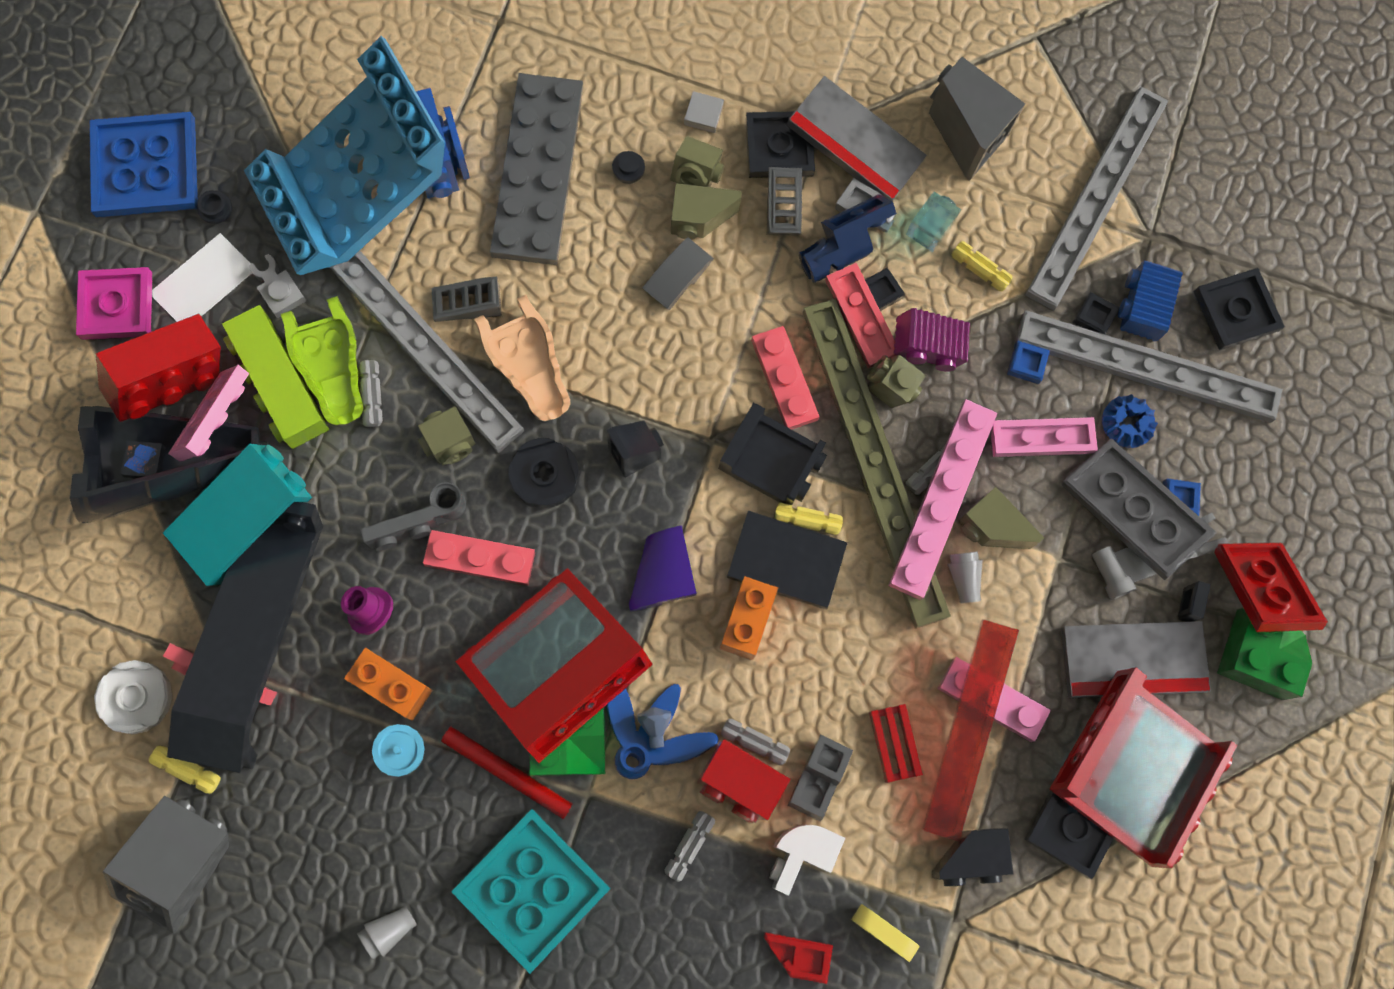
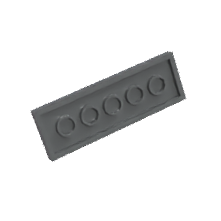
M519 73L490 249L492 258L549 265L558 264L584 88L583 81Z

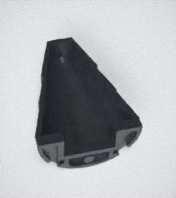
M82 406L80 407L78 431L84 453L82 473L72 474L70 502L78 522L91 523L106 520L161 501L176 499L198 489L204 491L249 444L267 445V441L260 442L258 427L224 422L210 435L209 440L211 444L202 456L179 462L168 453L190 420L189 418L151 412L137 419L129 418L119 422L113 410L109 407ZM126 442L162 443L166 446L162 472L137 479L124 478L120 475Z

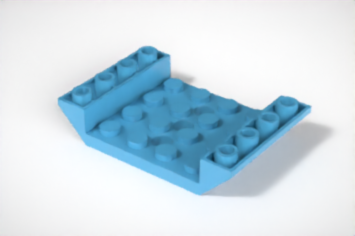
M382 36L357 59L367 77L285 157L265 149L244 170L296 274L304 275L350 260L442 175L445 141L388 42ZM350 134L349 144L344 148V140ZM362 159H364L363 169L360 173H358V164ZM378 184L377 196L372 199L371 192L374 186Z

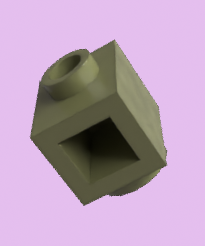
M686 136L675 155L670 180L678 184L711 187L713 182L718 184L725 166L720 163L723 149Z
M884 355L868 373L867 379L870 381L868 389L891 408L906 403L911 404L921 393L922 387H920V384L926 375L901 355L891 359Z
M455 406L443 413L442 411L431 413L425 417L424 423L418 425L423 435L417 439L427 458L434 454L439 464L448 465L464 459L472 452V446L476 445Z

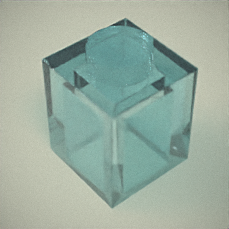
M934 191L912 220L906 235L931 252H934L954 225L962 209L957 207L949 197L941 196Z

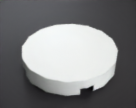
M136 660L119 663L98 682L94 695L95 710L99 718L103 719L104 723L113 731L127 734L147 732L158 725L169 711L172 701L171 683L165 673L153 664Z

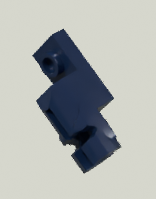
M878 194L822 221L821 224L826 239L822 237L807 249L799 252V259L808 279H812L813 283L825 279L830 274L831 266L838 271L867 257L873 252L867 228L881 226L887 221V218L897 214L893 201Z

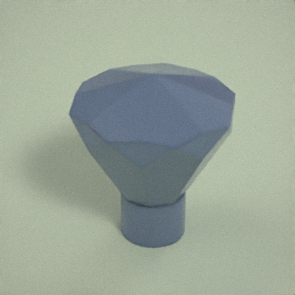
M652 707L638 714V722L649 736L650 748L664 747L663 735L671 720V711Z

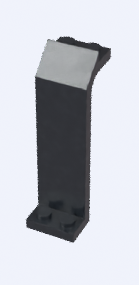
M293 502L227 569L171 710L167 757L240 773L242 767L254 768L258 755L249 742L251 724L323 529V524L315 504Z

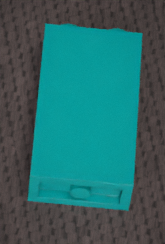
M249 444L163 532L165 537L206 586L221 585L227 569L293 502H308L312 498L305 489V481L295 472L289 471L282 462L284 458L281 453L270 445Z

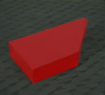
M764 932L763 938L790 977L824 984L828 983L833 949L832 944Z

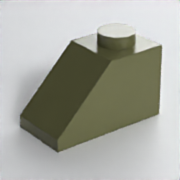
M676 183L671 218V234L677 235L682 239L687 237L690 239H695L696 237L704 238L739 212L742 191Z
M997 487L992 489L959 520L963 533L971 541L978 542L981 546L1031 549L1044 539L1039 531Z

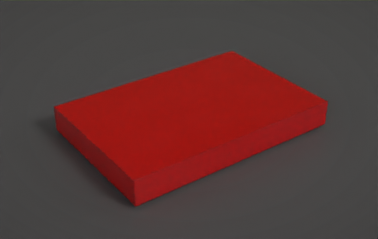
M1282 543L1218 544L1214 553L1256 632L1324 629L1328 621Z

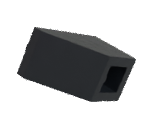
M1008 828L963 831L933 868L932 878L943 880L944 886L966 885V878L980 877V883L982 884L1003 882L1002 875L1014 874Z

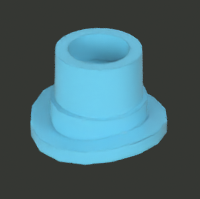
M396 724L386 727L379 732L373 742L372 755L375 764L382 772L390 776L400 777L410 774L418 768L423 760L425 751L423 738L418 731L407 725Z

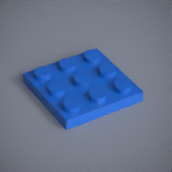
M191 112L90 120L91 212L95 217L197 209L195 117Z

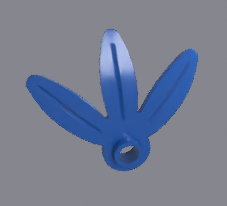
M678 684L671 685L656 699L650 708L656 707L671 711L672 720L678 706L681 687ZM625 688L607 704L609 721L614 735L621 746L615 755V767L618 773L627 779L643 777L648 772L650 765L676 764L696 758L710 750L719 741L717 734L702 732L674 737L664 741V747L650 748L649 736L640 725L639 730L636 731L634 711L627 689ZM635 757L638 760V766H628L626 758Z

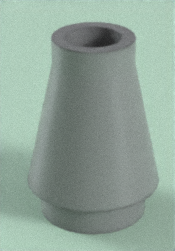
M978 551L950 555L951 564H948L959 594L960 603L981 601L983 560H979Z
M405 905L395 912L363 924L365 928L358 932L357 935L371 958L374 959L380 954L384 957L417 923Z

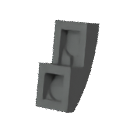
M687 237L660 265L642 288L664 307L671 310L689 285L695 284L714 258Z
M820 735L787 806L821 821L825 816L837 785L841 782L853 750Z

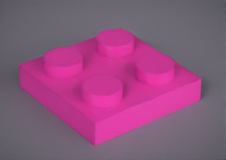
M148 267L78 271L76 336L81 340L139 337L151 332L152 271Z

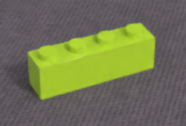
M258 305L222 323L228 334L223 340L233 356L239 355L243 363L240 366L249 373L245 381L248 385L254 383L258 391L257 394L253 395L257 405L263 413L269 412L274 422L270 423L269 427L279 443L284 440L294 449L329 431V427L263 308Z

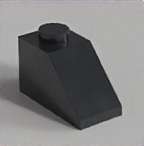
M644 420L614 426L607 430L608 449L625 478L661 459L660 447L664 446L663 441L654 427L649 429Z

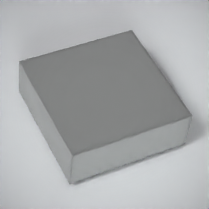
M693 91L684 119V125L715 133L724 105V99Z

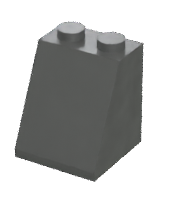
M961 57L954 66L948 64L937 79L939 85L930 97L933 99L929 114L964 176L971 180L1009 136L1025 103L964 57Z
M164 795L106 866L103 874L112 898L175 934L229 848L228 832H226L227 828L220 821L212 817L205 820L195 814V809L182 799L173 801Z

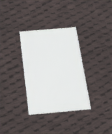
M219 233L152 290V297L177 322L198 313L202 317L252 274L249 267L251 263Z

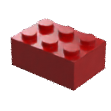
M198 313L96 353L99 390L119 422L129 418H140L146 415L150 409L162 404H174L186 394L196 390L205 391L211 388L219 375L221 346Z
M723 739L717 745L696 783L702 786L699 793L717 804L723 803L726 800L734 805L731 810L733 814L749 823H756L757 820H768L791 779Z

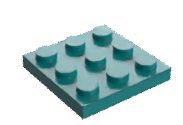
M531 809L451 892L530 974L611 888L534 809Z

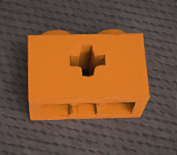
M744 576L719 649L750 660L755 658L778 587Z
M366 647L344 678L412 721L433 691Z

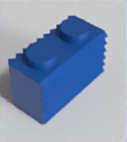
M1145 260L1137 269H1131L1125 283V287L1130 289L1128 299H1123L1118 310V317L1122 318L1120 330L1139 335L1140 337H1146L1153 341L1161 339L1170 328L1169 325L1173 316L1172 313L1176 304L1175 301L1183 272Z

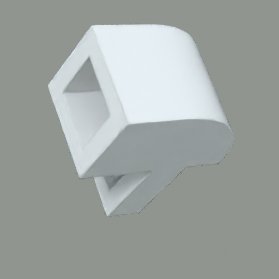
M799 825L785 831L773 846L785 852L786 855L784 859L778 857L769 877L774 880L772 888L789 896L803 861L831 873L845 837L815 825Z

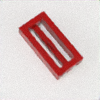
M906 704L870 711L869 715L885 783L923 775ZM897 713L911 766L909 771L906 768L894 714ZM886 716L899 773L895 774L892 771L880 717Z

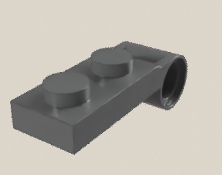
M450 482L439 483L430 492L429 501L431 506L360 529L364 543L371 549L376 548L377 551H382L396 546L398 540L407 537L411 539L426 537L430 535L431 529L439 527L438 525L460 518L465 512L466 501L456 485ZM454 495L457 497L456 503L451 508L443 509L439 507L440 500L444 496Z

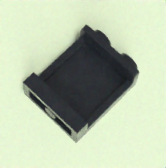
M753 402L722 456L718 469L779 503L793 505L795 499L802 502L811 486L810 483L806 482V479L811 470L816 473L819 472L827 457L822 452L826 442L820 439L818 443H815L765 416V408Z

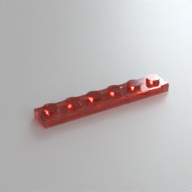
M984 619L981 620L922 827L926 832L960 841L1017 640L1018 629Z

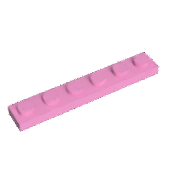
M967 399L962 403L888 584L889 587L918 600L924 598L997 416L996 412Z

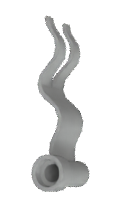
M1213 513L1201 517L1207 524L1216 519ZM1226 537L1207 542L1189 559L1197 558L1215 550L1218 544H1229ZM1109 546L1092 554L1107 584L1105 590L1110 600H1115L1137 589L1134 584L1135 582L1157 574L1129 547L1114 553L1112 547Z

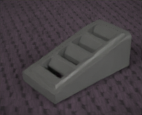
M769 167L766 235L799 236L801 235L802 168ZM776 177L794 178V184H776ZM776 191H794V197L775 196ZM775 204H793V210H775ZM775 217H793V223H775Z
M497 276L431 288L434 322L474 319L482 315L485 317L502 316L500 285ZM482 293H488L489 302L482 303ZM469 294H475V305L469 306ZM455 295H462V307L456 308ZM442 296H449V310L443 311Z

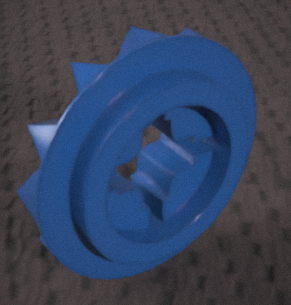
M1133 394L1122 397L1118 396L1103 411V429L1109 439L1112 438L1119 446L1126 448L1142 446L1154 436L1153 434L1158 424L1155 422V410L1150 409L1146 404V399L1135 398ZM1126 413L1130 417H1140L1134 424L1135 428L1131 424L1119 425L1127 417Z

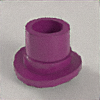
M354 586L349 588L342 596L341 608L347 614L348 623L354 631L361 635H370L381 629L390 618L393 611V599L388 592L381 588Z

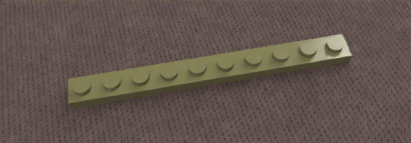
M835 298L804 307L803 315L895 570L915 521V516ZM935 571L923 599L918 600L903 593L915 629L951 617Z

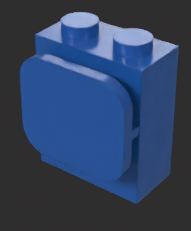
M431 88L416 91L445 141L442 175L425 192L427 198H444L460 190L456 179L458 174L457 168L461 169L464 180L470 179L451 108L450 106L443 107L446 120L443 121L442 116L438 115Z

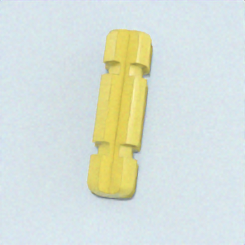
M961 241L953 250L952 258L961 264L965 262L967 264L966 268L984 281L990 280L992 282L991 286L1002 292L1012 281V275L1004 269L998 270L997 264L979 251L974 253L972 246L965 241Z
M778 503L774 519L778 521L792 522L795 526L815 531L825 529V533L834 535L840 533L843 524V517L841 515L829 513L827 516L824 515L823 511L799 506L794 509L792 505Z
M157 746L149 757L150 764L159 769H165V772L189 785L196 784L195 788L212 794L221 780L219 775L210 770L204 771V767L196 763L167 757V747Z

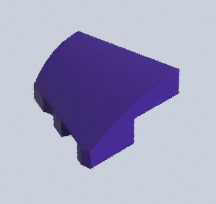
M682 525L647 536L629 602L630 612L660 606L664 602L696 596L697 592Z

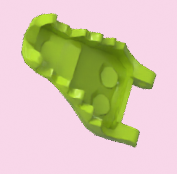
M338 296L327 299L328 307L332 313L331 317L298 327L292 311L284 312L280 315L285 329L287 351L293 365L301 373L308 388L317 398L325 420L333 425H342L360 418L363 413V403L358 388L356 336L352 323L346 315Z

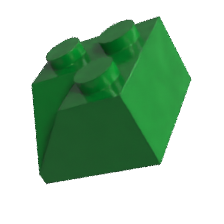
M1244 608L1237 609L1217 674L1281 700L1303 697L1312 667L1306 635L1302 631L1256 632Z
M604 707L540 763L530 754V776L606 774Z

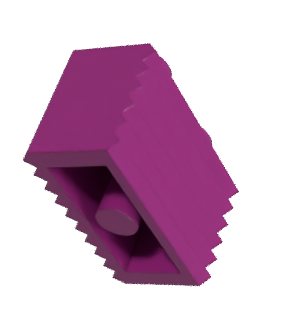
M911 308L897 316V324L895 326L896 337L894 339L895 350L893 352L895 355L906 357V360L911 364H924L926 362L935 364V369L944 372L954 371L956 367L968 362L970 322L917 310V308Z

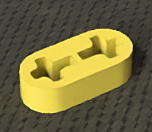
M863 904L859 906L851 919L908 962L911 961L920 947Z

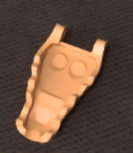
M527 294L517 298L518 306L523 313L522 316L491 330L489 322L484 315L473 320L479 331L483 348L491 363L525 399L536 418L546 422L556 419L568 411L570 398L561 380L560 367L555 355L551 331L544 319L532 306Z

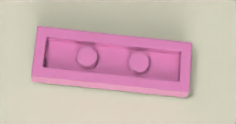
M236 365L219 373L168 454L181 462L193 457L198 458L206 452L211 444L209 440L210 435L225 422L228 417V413L225 411L230 403H233L241 396L245 389L242 384L249 375L246 370Z
M1094 417L994 421L990 431L993 457L1094 454L1098 450Z
M958 657L953 658L938 687V690L1030 742L1036 741L1051 711Z

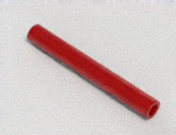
M452 726L449 727L442 737V743L564 820L572 808L573 803Z

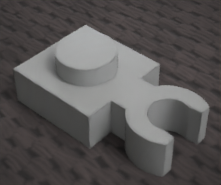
M267 254L265 255L269 263L267 270L259 271L253 263L249 267L255 278L264 282L257 286V289L278 319L281 317V313L291 311L306 302V299L286 270L278 274L279 267L271 255Z

